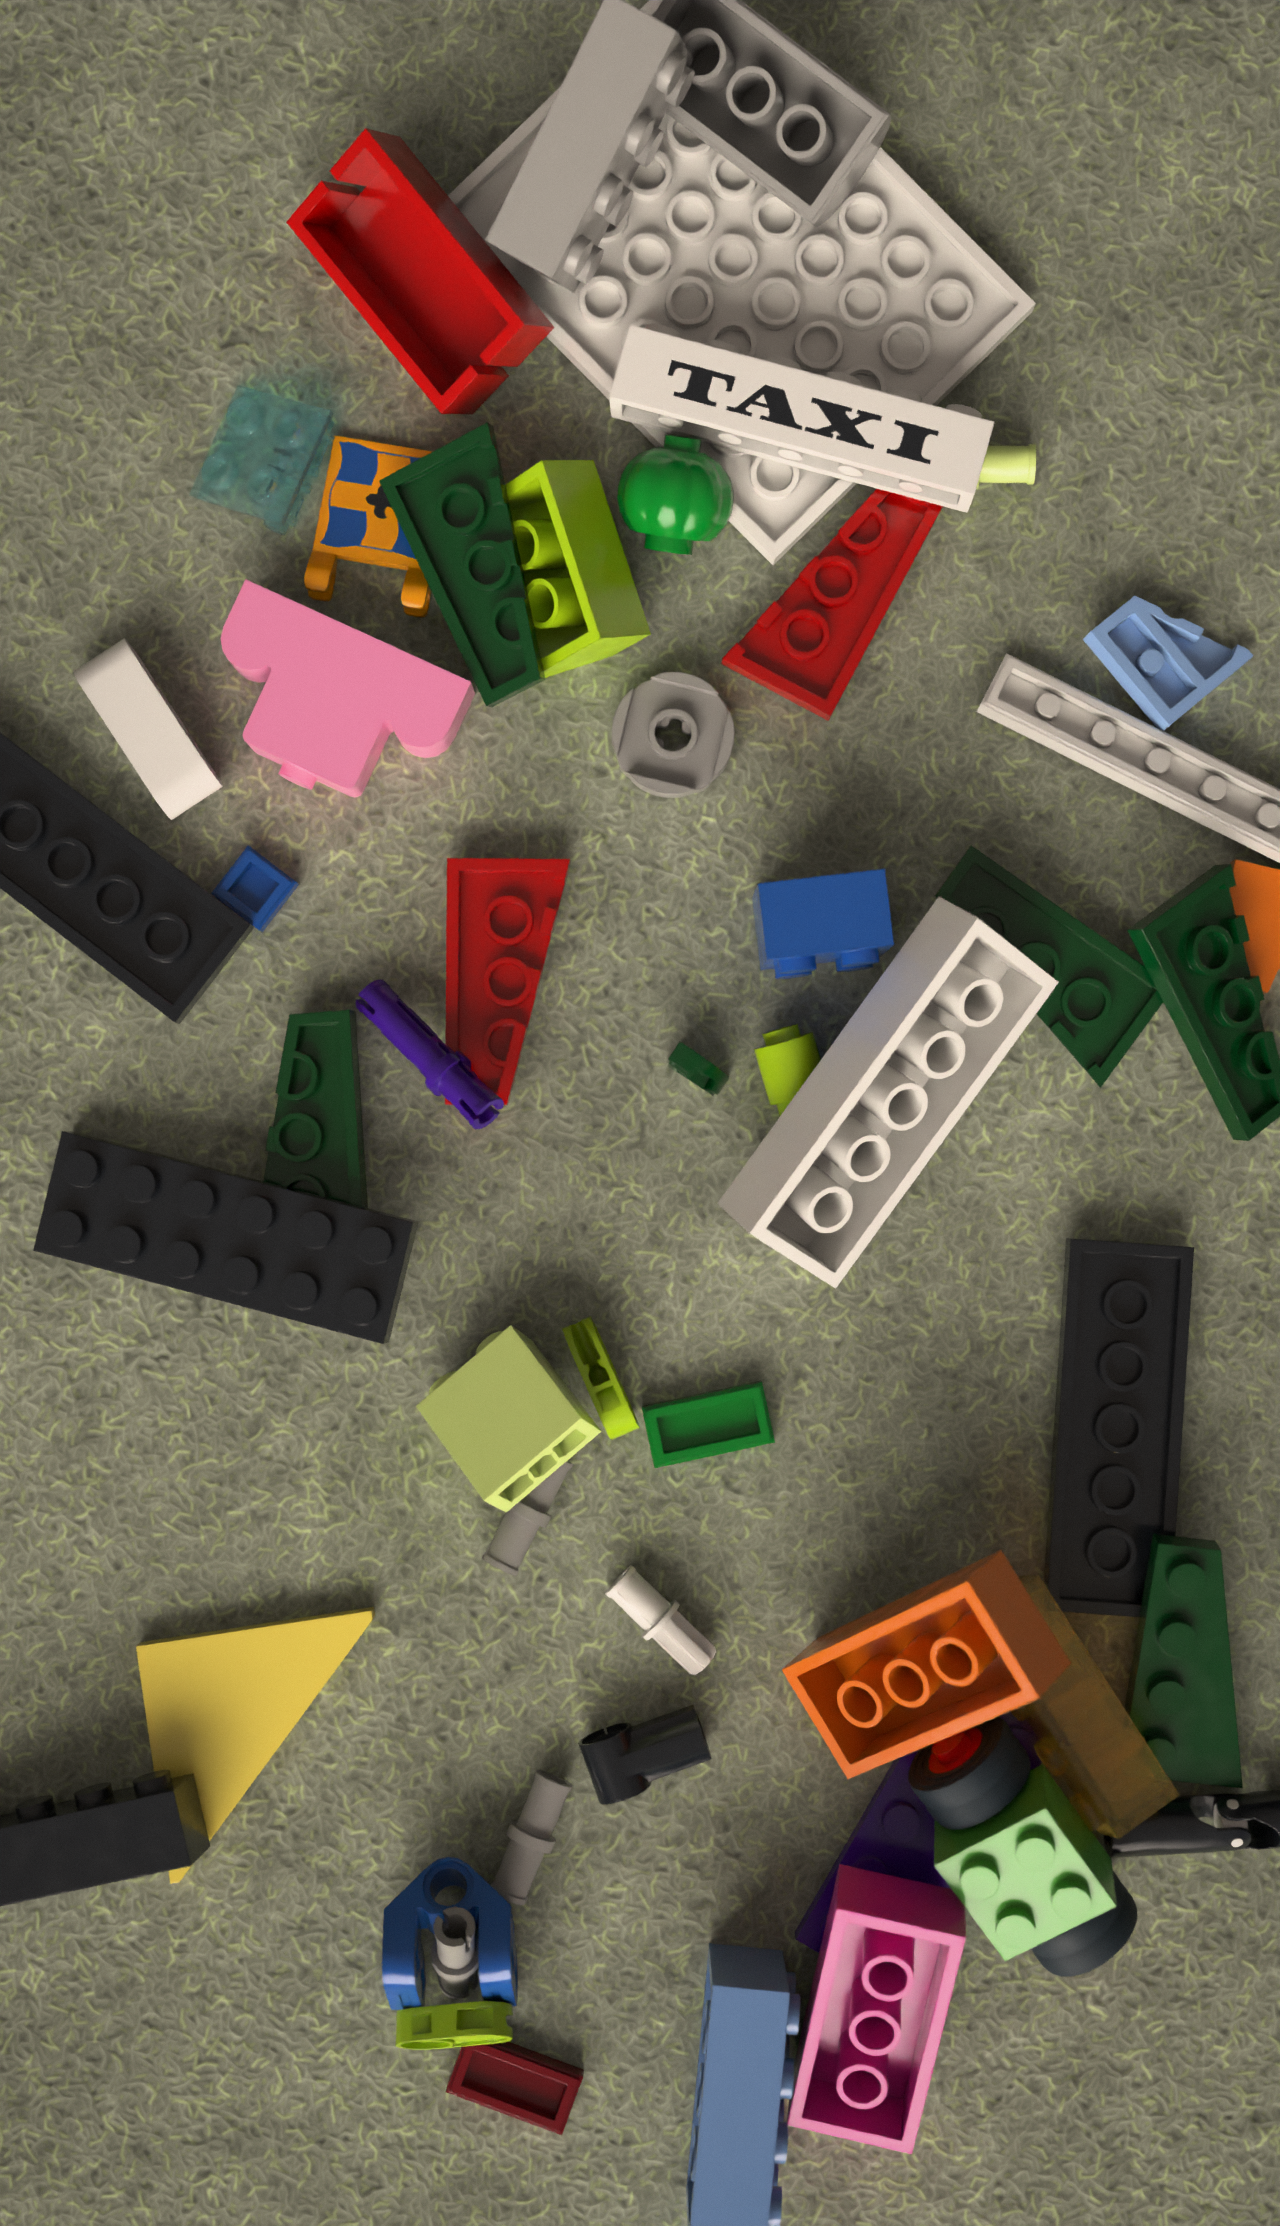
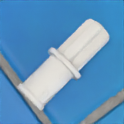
M633 1565L626 1568L605 1592L609 1598H612L644 1629L642 1637L646 1641L653 1638L689 1674H698L714 1658L716 1653L715 1646L677 1610L680 1604L676 1600L669 1603L636 1571Z

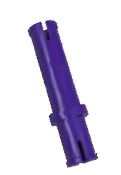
M378 979L371 982L359 993L362 999H356V1008L371 1020L381 1033L418 1068L420 1073L426 1078L425 1086L434 1095L441 1096L442 1094L460 1111L459 1113L474 1129H482L496 1119L500 1114L497 1110L503 1108L504 1101L471 1070V1061L461 1051L454 1052L399 998L384 980Z

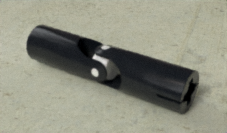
M1280 1790L1253 1791L1243 1794H1201L1102 1801L1103 1840L1106 1852L1110 1858L1208 1853L1250 1848L1258 1850L1280 1848ZM1214 1817V1826L1200 1821L1199 1818Z

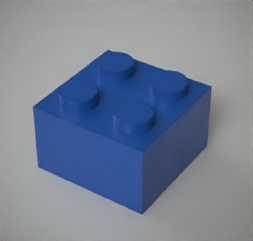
M885 869L758 883L752 896L760 970L774 969L775 979L812 975V970L817 969L816 964L828 962L836 963V972L873 968L874 963L880 962L879 957L894 945Z

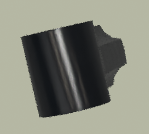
M694 1705L631 1726L630 1723H618L606 1727L608 1734H605L603 1728L585 1736L578 1743L600 1804L605 1805L634 1797L649 1788L653 1780L712 1759Z

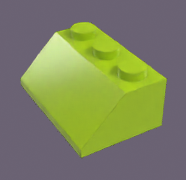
M541 460L507 483L505 486L545 678L614 656L651 635L594 460Z

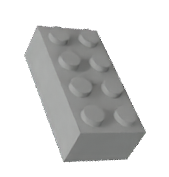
M603 0L485 239L487 242L573 293L580 282L584 284L590 282L603 257L604 250L598 247L606 229L610 223L617 226L630 206L633 190L629 189L628 186L640 164L647 167L660 147L664 131L658 127L670 104L675 107L681 104L693 81L694 70L689 68L693 58L675 29L624 0Z

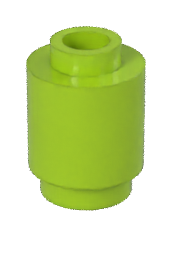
M798 1024L763 1033L765 1045L754 1049L771 1106L777 1105L779 1116H781L821 1060L813 1032L800 1034Z

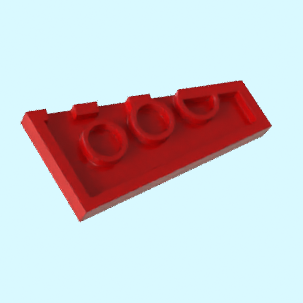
M876 489L839 529L838 534L820 554L815 556L799 573L798 578L776 602L774 601L758 618L757 623L741 641L729 650L722 658L721 664L829 721L943 506Z
M447 858L445 1044L454 1052L461 1051L471 1061V1070L504 1101V1105L509 1104L571 864L570 859ZM445 1098V1105H453Z

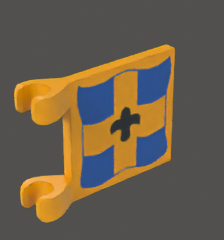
M334 435L313 549L304 577V584L306 589H308L309 598L320 601H330L332 599L337 560L341 559L407 570L401 593L404 612L408 616L420 618L427 616L432 591L379 480L428 455L432 451Z

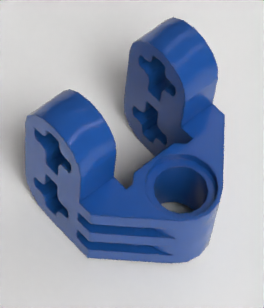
M446 1857L437 1859L384 1908L382 1977L391 2010L424 2007L426 1976L421 1930L429 1929L434 1934L435 1919L439 1916L445 1923L443 1911L451 1907L464 1908L470 1912L474 1918L475 1929L479 1927L478 1964L483 2001L510 2003L513 2007L517 2006V1949L511 1905L470 1865L459 1858ZM459 1886L466 1890L463 1899L454 1905H440L435 1901L438 1893L445 1887Z

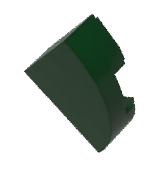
M682 1042L678 1043L667 1060L669 1063L668 1067L712 1096L714 1094L718 1095L729 1079V1076Z

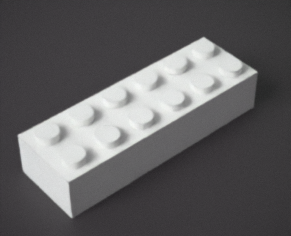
M938 897L717 1204L748 1233L829 1285L837 1288L1059 982L978 917Z

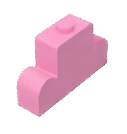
M245 579L228 615L220 638L222 651L239 674L250 681L266 682L242 734L244 741L255 753L282 765L278 773L280 776L309 790H312L315 782L318 781L354 798L362 795L392 732H395L403 748L412 755L423 758L438 756L446 751L454 741L475 695L471 681Z

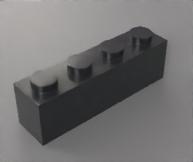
M159 1770L134 1779L132 1781L133 1787L113 1791L112 1785L109 1782L95 1784L75 1792L73 1800L54 1804L52 1795L40 1796L16 1805V1812L0 1815V1907L192 1866L210 1847L194 1774L171 1778L170 1770Z

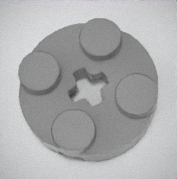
M663 672L652 676L651 680L641 683L635 689L632 688L620 701L612 723V746L620 770L624 775L630 778L643 791L659 797L681 798L706 790L726 768L734 744V722L730 712L728 713L726 704L718 696L719 693L705 680L682 672ZM671 720L681 721L682 732L691 736L687 745L678 744L676 751L665 750L664 741L655 737L657 728H668Z

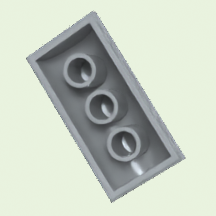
M663 0L652 17L679 33L693 58L689 68L694 70V78L685 98L678 107L670 104L666 113L815 227L822 225L841 206L871 164L888 132L891 115L741 0Z

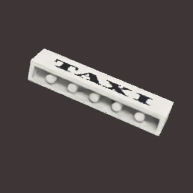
M656 323L647 324L645 328L629 324L609 394L611 417L687 438L700 439L702 442L966 513L976 491L995 423L994 421L983 419L982 414L978 410L969 406L950 404L946 406V409L923 403L919 395L909 390L889 388L885 392L861 386V382L857 378L845 373L828 372L825 376L801 370V366L797 362L785 357L767 356L765 360L741 354V350L731 343L715 339L707 340L705 344L681 338V334L675 329Z

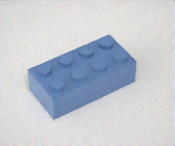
M709 1943L686 2184L687 2226H780L782 2187L778 2186V2164L786 2163L788 2147V2123L783 2122L784 2099L791 2100L794 2082V2059L789 2058L790 2036L788 2034L797 2035L800 2017V1995L795 1994L796 1975L795 1972L786 1971L782 1950Z

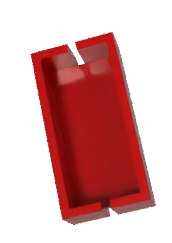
M365 128L330 169L331 174L337 181L366 186L364 190L360 192L357 187L321 180L286 223L441 414H474L509 377L502 366L518 367L555 327L402 138Z

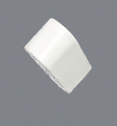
M125 638L73 671L83 691L142 781L171 820L223 787L217 774L180 718H178V715L152 675Z

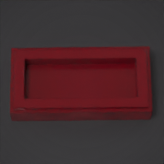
M511 2042L466 2046L460 2048L447 2083L446 2093L562 2135L581 2085L584 2070Z

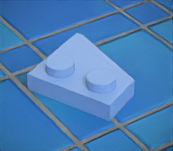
M1133 596L1083 638V641L1155 727L1162 731L1253 657L1247 648L1237 644L1233 649L1217 643L1202 635L1204 628L1183 618H1171L1160 607L1137 596Z

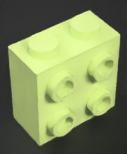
M511 1325L504 1331L495 1332L485 1338L477 1347L474 1357L457 1371L449 1372L437 1379L430 1387L429 1395L416 1405L483 1501L506 1513L601 1432L535 1343Z

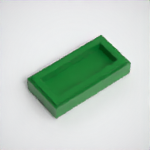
M762 1381L642 1406L654 1468L775 1443Z

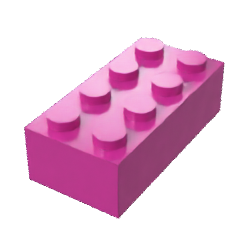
M839 1864L794 2060V2082L792 2098L788 2104V2126L912 2154L966 1939L965 1907L952 1889Z

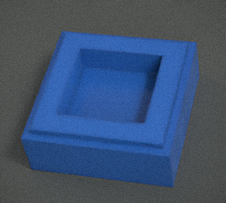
M248 845L211 894L259 931L263 932L299 884Z

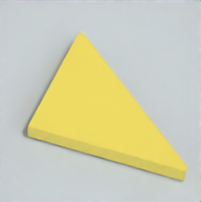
M374 1607L140 1642L136 1646L154 1772L170 1770L171 1778L194 1774L209 1841L375 1617ZM191 1866L168 1871L170 1884L180 1882Z

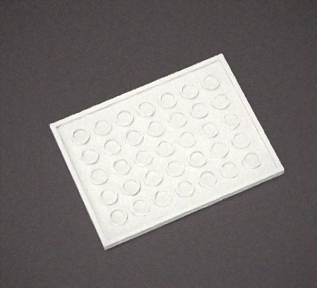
M649 0L640 10L653 16L663 0ZM560 87L448 195L555 327L546 337L608 400L629 324L645 328L647 324L656 323L675 329L681 334L683 339L702 344L711 339L722 340L738 347L743 355L765 360L767 356L785 357L797 362L803 371L825 376L828 372L845 373L857 378L863 387L885 392L889 388L909 390L919 395L923 403L937 406L1032 313L1036 305L881 147L864 175L841 206L827 221L815 227L666 113L658 127L664 131V135L655 157L647 167L639 165L628 186L629 189L633 190V197L625 216L617 226L609 224L598 245L604 252L597 271L588 284L580 282L574 293L515 260L485 240ZM632 423L656 448L657 446H664L665 435L680 436ZM701 443L700 452L706 453V455L721 464L730 477L734 490V503L729 522L772 565L790 550L857 484L710 443Z

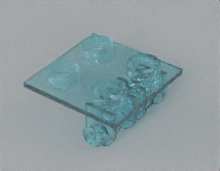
M238 385L189 495L198 500L263 519V525L266 528L285 535L288 527H296L298 522L297 515L305 500L298 494L299 491L310 494L313 486L305 480L306 475L318 477L320 469L317 466H320L328 445L332 444L335 436L331 433L334 426L331 418L334 413L330 410Z

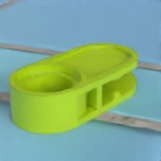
M589 1316L576 1324L562 1328L568 1347L609 1438L613 1440L640 1428L633 1408L592 1317Z
M476 2001L399 2010L396 2012L395 2046L412 2050H432L511 2041L513 2039V2028L507 2025L506 2017L513 2015V2005L496 2001Z

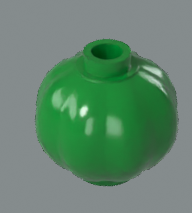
M665 435L663 447L657 446V448L638 453L628 462L623 470L617 491L619 511L630 530L645 533L644 548L692 555L694 541H712L728 523L734 503V490L731 480L721 464L706 455V453L700 452L702 440Z

